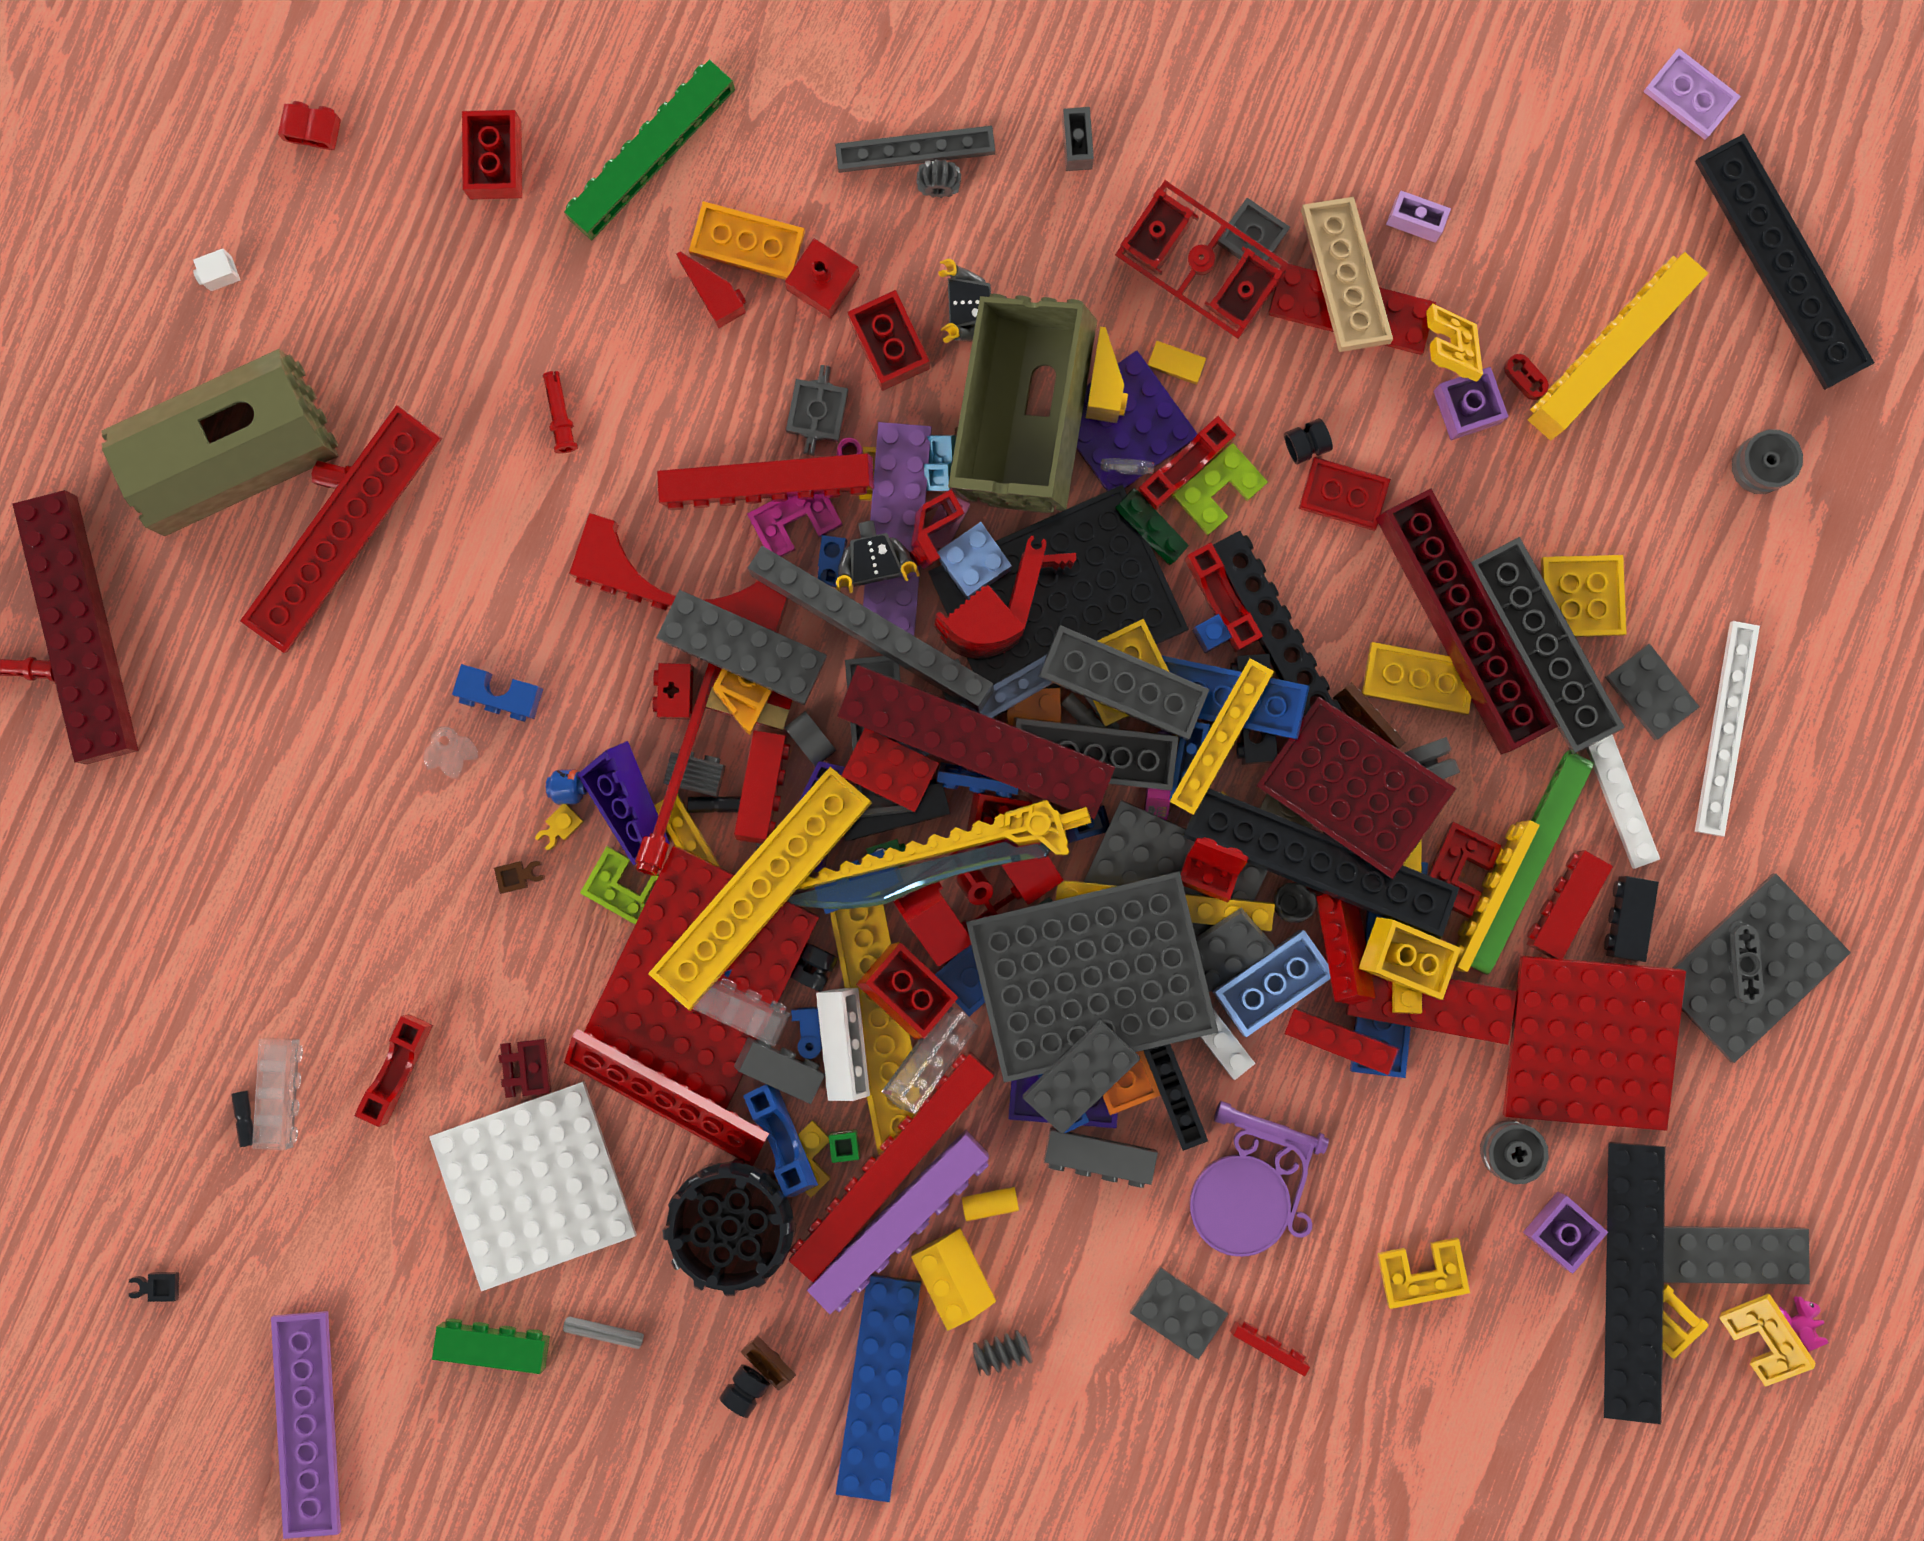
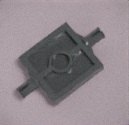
M820 365L818 380L805 381L796 379L786 432L806 438L803 452L806 455H815L817 440L839 442L849 390L848 388L834 386L828 382L831 367L827 365L826 369L825 365Z

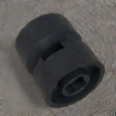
M1320 418L1306 423L1304 429L1297 427L1284 433L1288 452L1297 465L1310 460L1314 453L1320 456L1333 449L1329 431Z
M807 943L801 955L803 962L797 963L791 978L807 987L822 992L828 980L826 973L832 972L838 957ZM812 966L817 968L814 974L811 973Z
M741 1364L732 1378L734 1384H728L719 1399L737 1415L748 1418L757 1405L755 1398L762 1397L770 1383L753 1368Z

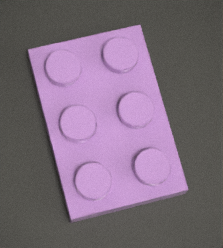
M1679 48L1643 91L1704 140L1710 136L1741 97Z

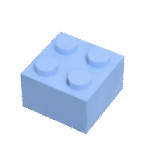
M982 522L937 551L940 556L938 560L966 600H969L971 595H975L976 591H981L982 586H990L1012 569V565Z

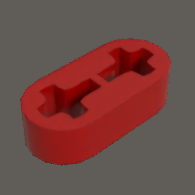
M1515 354L1505 363L1504 370L1507 377L1528 399L1537 400L1548 391L1549 384L1546 377L1525 355ZM1521 362L1523 364L1521 371H1513L1514 363ZM1539 382L1541 385L1538 388L1539 391L1535 390L1532 392L1530 390L1532 383Z

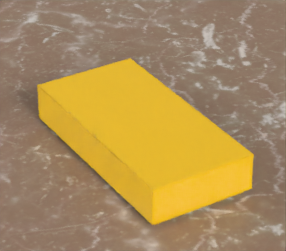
M1156 341L1148 366L1153 370L1197 385L1206 358Z

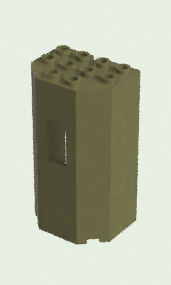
M990 294L989 297L980 296L948 488L952 489L963 499L977 502L978 498H980L979 501L996 508L1052 513L1054 507L1059 511L1067 509L1097 326V319L1082 301L1068 299L1067 302H1057L1056 299L1043 297L1041 301L1034 303L1031 302V298L1022 295L1015 296V299L1006 298L1001 294ZM1041 366H1050L1056 373L1049 417L1026 415L1032 375Z
M277 349L102 430V437L104 440H107L102 443L103 453L124 499L130 507L133 506L138 513H142L139 519L145 528L167 536L312 469L317 461L327 462L338 457L335 449L338 447V443L334 435L326 430L324 424L327 423V419L320 408L317 409L313 404L317 398L311 386H306L303 376H306L299 361L295 362L290 354L286 355L283 351ZM244 402L252 406L254 419L249 426L209 443L200 420L237 403Z

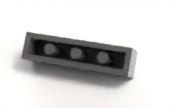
M1050 1128L1044 1163H1048V1168L1064 1171L1065 1167L1076 1169L1075 1174L1091 1177V1173L1101 1174V1179L1117 1182L1118 1178L1129 1180L1128 1185L1144 1188L1145 1184L1152 1185L1158 1152L1155 1149L1073 1132L1061 1134L1057 1129Z

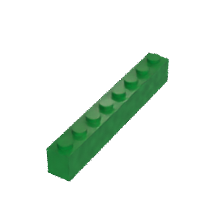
M710 59L705 64H700L693 72V77L676 89L675 96L658 108L657 115L640 127L639 134L633 140H628L624 143L620 154L615 159H610L605 163L600 175L587 182L584 191L579 197H574L568 202L564 211L568 220L592 241L735 91L733 80Z

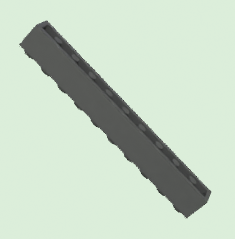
M761 546L748 566V570L753 578L980 713L992 695L994 686L989 680L764 546Z

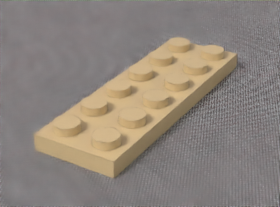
M1354 197L1304 204L1301 208V213L1339 352L1391 344L1393 336Z

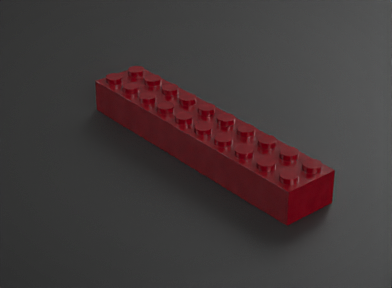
M1432 488L1386 510L1378 516L1376 520L1448 656H1450L1466 690H1468L1500 754L1513 751L1557 728L1556 721Z
M63 490L13 503L74 763L91 764L139 751L78 497Z
M861 665L856 667L837 715L839 718L1075 811L1087 807L1090 818L1093 819L1097 815L1115 770V766Z

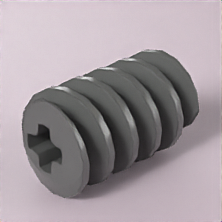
M1015 1330L1013 1340L1005 1333L1003 1343L995 1336L993 1346L986 1339L983 1340L982 1349L979 1348L976 1342L973 1343V1354L980 1376L981 1369H983L987 1376L991 1375V1366L998 1373L1001 1372L1002 1363L1010 1370L1012 1369V1360L1020 1367L1022 1366L1023 1357L1029 1363L1033 1362L1026 1335L1022 1337L1018 1330Z

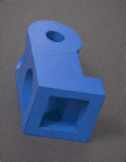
M822 535L817 579L831 587H836L838 565L847 546L846 538Z
M793 1008L791 1010L792 1021H800L801 1039L798 1042V1052L806 1059L815 1058L822 1049L818 1008Z

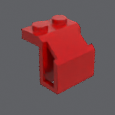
M952 489L923 504L916 512L910 555L917 566L921 565L923 570L933 565L940 558L928 536L956 522L964 514ZM949 499L956 510L954 513L947 503ZM942 505L947 517L923 529L925 514Z

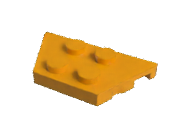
M724 669L721 670L713 686V691L746 733L751 735L772 691Z

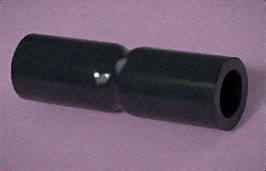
M741 796L717 798L688 797V813L738 812Z
M248 1091L232 1093L231 1097L234 1116L237 1120L236 1128L239 1147L255 1145L256 1139L251 1119Z

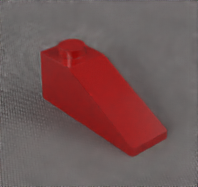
M681 251L676 254L718 328L746 313L743 304L747 302L740 289L734 290L728 281Z

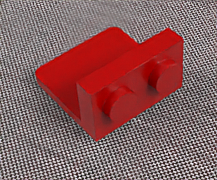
M1206 837L1197 838L1187 853L1180 872L1183 886L1228 903L1238 875L1247 864L1248 856L1244 855L1237 848L1220 846L1213 839Z

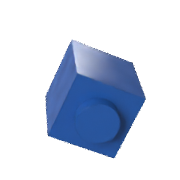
M1219 614L1195 626L1192 630L1204 653L1215 649L1232 638Z

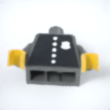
M945 259L940 261V264H944L947 270L938 271L940 277L949 275L951 277L948 278L949 323L941 328V331H947L949 336L943 338V342L949 343L952 340L973 341L980 296H990L991 284L986 283L985 279L975 273L957 266L954 260Z
M865 521L858 524L861 538L851 540L850 546L844 549L838 565L836 588L840 592V589L846 586L849 587V593H852L853 586L856 587L898 577H904L905 581H909L907 575L910 572H915L917 577L920 576L917 565L912 560L909 550L897 538H889L887 533L877 535L874 521Z

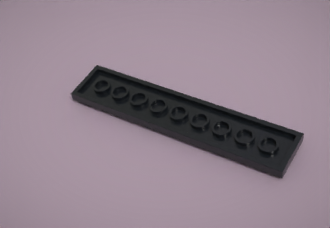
M1745 134L1699 157L1695 161L1696 165L1823 389L1826 390L1874 364L1875 362Z
M1208 789L1196 813L1192 814L1183 836L1194 842L1197 838L1206 837L1215 840L1218 845L1225 848H1237L1244 855L1248 856L1247 863L1384 918L1398 921L1438 939L1443 937L1459 891V887L1406 866H1402L1394 879H1392L1332 837L1212 789Z
M1608 1143V1233L1604 1418L1660 1425L1662 1423L1666 1146Z

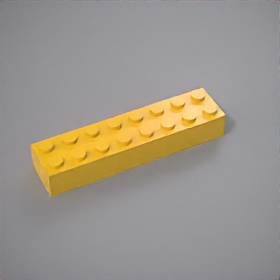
M1686 252L1682 253L1678 258L1673 255L1658 269L1652 279L1636 293V296L1618 313L1619 315L1583 351V354L1548 389L1549 392L1531 407L1530 410L1533 414L1527 420L1550 441L1563 432L1708 275V272Z

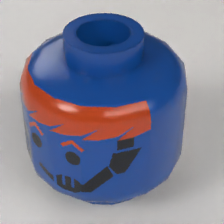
M576 769L554 771L551 777H548L546 780L547 796L558 805L579 803L583 795L587 794V790L577 776L579 771Z

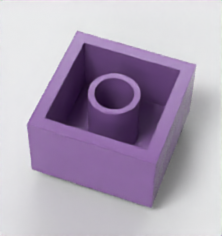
M1491 367L1482 369L1483 375L1477 382L1469 378L1458 377L1440 383L1433 391L1450 440L1499 425L1508 418Z
M1557 1192L1523 1233L1560 1266L1573 1274L1607 1235L1608 1231L1568 1196Z

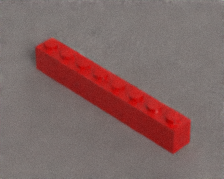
M868 453L657 471L659 503L668 506V510L684 509V505L693 504L694 508L710 507V503L719 502L720 506L736 505V501L746 500L747 504L761 503L762 499L772 498L774 502L787 501L790 496H798V499L808 500L813 499L814 494H824V497L832 498L839 497L840 492H851V495H865L867 490H874L873 459Z

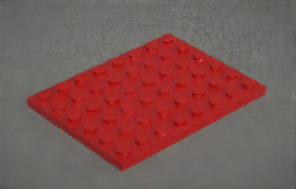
M674 845L584 1032L591 1033L596 1039L607 1045L615 1046L621 1053L630 1058L640 1060L645 1066L654 1071L664 1073L672 1081L688 1086L694 1093L710 1098L716 1105L727 1110L744 1075L734 1067L748 1037L755 1040L758 1036L762 1037L820 916L787 900L725 972L732 969L729 977L727 978L724 972L690 1011L648 973L735 874Z

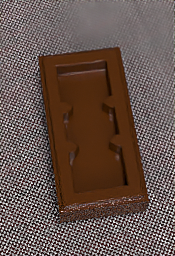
M759 1336L755 1337L741 1350V1353L777 1390L783 1388L796 1376L781 1360L779 1354L773 1351Z

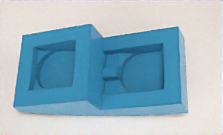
M956 435L927 436L930 442L929 463L924 464V476L927 479L926 491L951 490L948 488Z

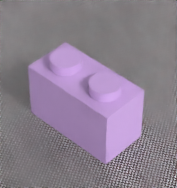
M1400 191L1393 203L1386 225L1436 243L1443 232L1451 208Z

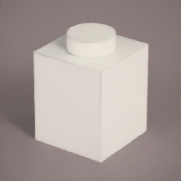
M224 249L193 260L196 267L193 273L199 285H204L210 291L240 281L233 258Z

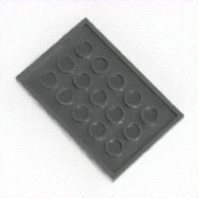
M1120 800L1083 882L1120 886L1181 872L1186 855L1194 841L1183 837L1186 831L1185 828ZM1247 863L1238 875L1231 898L1254 901L1267 874V870ZM1183 886L1184 892L1187 894L1209 896ZM1192 923L1195 937L1214 926Z
M1771 874L1672 968L1686 971L1682 1011L1730 1062L1735 1063L1851 952L1777 874ZM1738 925L1753 926L1759 933L1764 995L1755 1004L1743 1003L1735 995L1730 934L1733 928ZM1745 931L1742 935H1739V940L1744 942L1750 939V934H1746ZM1745 943V949H1739V951L1752 952V948L1747 949ZM1748 956L1742 958L1740 962L1741 969L1745 972L1752 970L1753 960ZM1742 976V980H1748V989H1744V994L1749 995L1750 999V994L1755 993V989L1749 987V979L1754 980V976Z

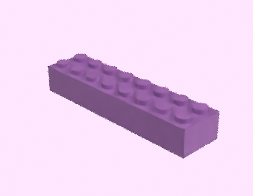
M965 1130L835 1257L814 1282H810L807 1291L829 1314L835 1309L838 1312L844 1309L850 1302L851 1294L855 1290L858 1293L861 1292L869 1284L870 1275L874 1271L879 1274L890 1263V1255L894 1251L897 1254L902 1252L910 1243V1236L914 1232L917 1235L920 1234L929 1225V1217L934 1212L939 1215L949 1205L948 1198L954 1193L957 1196L960 1195L968 1187V1179L973 1174L979 1176L988 1167V1152Z

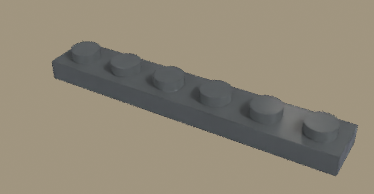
M992 126L835 144L839 173L925 163V161H935V159L943 161L995 155Z

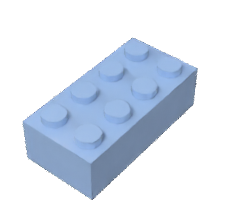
M1305 930L1297 931L1275 946L1274 952L1212 990L1242 1036L1248 1037L1331 979L1328 963Z

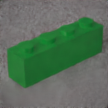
M446 1319L445 1322L436 1327L432 1360L541 1374L546 1368L550 1336L543 1335V1331L534 1329L527 1330L524 1333L517 1332L516 1328L512 1326H500L499 1329L489 1328L487 1323L474 1322L472 1325H464L462 1320Z

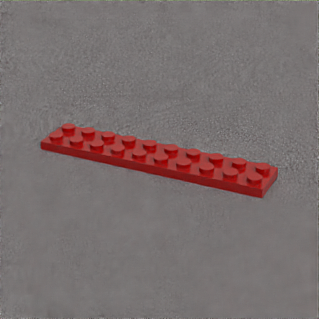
M396 405L240 622L281 652L287 653L440 443L442 437L403 408Z

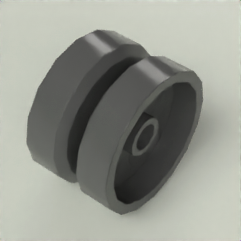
M1768 429L1754 435L1736 449L1732 458V473L1736 482L1744 490L1753 494H1768L1790 484L1799 475L1803 466V452L1799 443L1791 434L1782 430Z
M1447 737L1404 752V754L1443 780L1460 773L1455 759L1450 758L1438 763V757L1449 754L1452 750Z
M1501 1121L1492 1125L1484 1134L1480 1144L1481 1159L1485 1167L1494 1176L1512 1184H1527L1536 1180L1545 1171L1549 1160L1548 1146L1544 1137L1536 1129L1516 1121Z

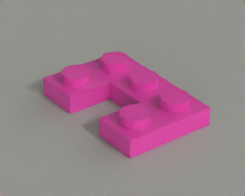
M814 494V498L808 500L798 499V496H790L787 501H770L747 513L763 546L781 557L796 550L784 526L808 515L819 538L843 526L829 497H824V494Z

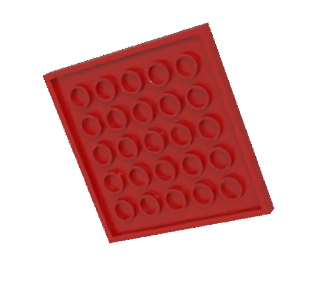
M1520 956L1503 1115L1510 1118L1667 1131L1686 971L1674 968Z

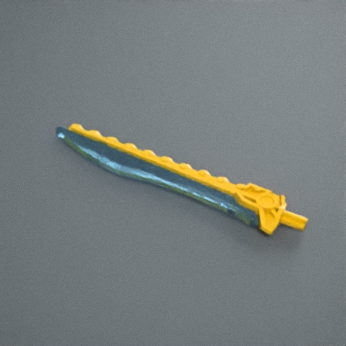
M1047 800L1005 812V815L1000 813L994 818L995 821L992 825L978 820L972 825V830L969 832L955 827L950 831L949 838L933 834L928 838L926 845L911 841L906 845V849L903 852L889 847L884 852L883 858L867 854L862 858L861 865L845 861L840 865L841 867L838 872L824 867L818 872V878L814 879L808 876L797 889L806 890L832 882H837L836 885L790 896L788 901L793 905L823 909L872 907L888 904L913 891L959 874L1033 858L1047 857L1050 851L1056 855H1068L1070 851L1067 848L1066 830L1091 823L1090 814L1087 807L1061 815ZM1002 839H1008L1019 846L1028 845L1016 848L1006 842L923 862L920 864L848 881V878L979 846L982 844Z

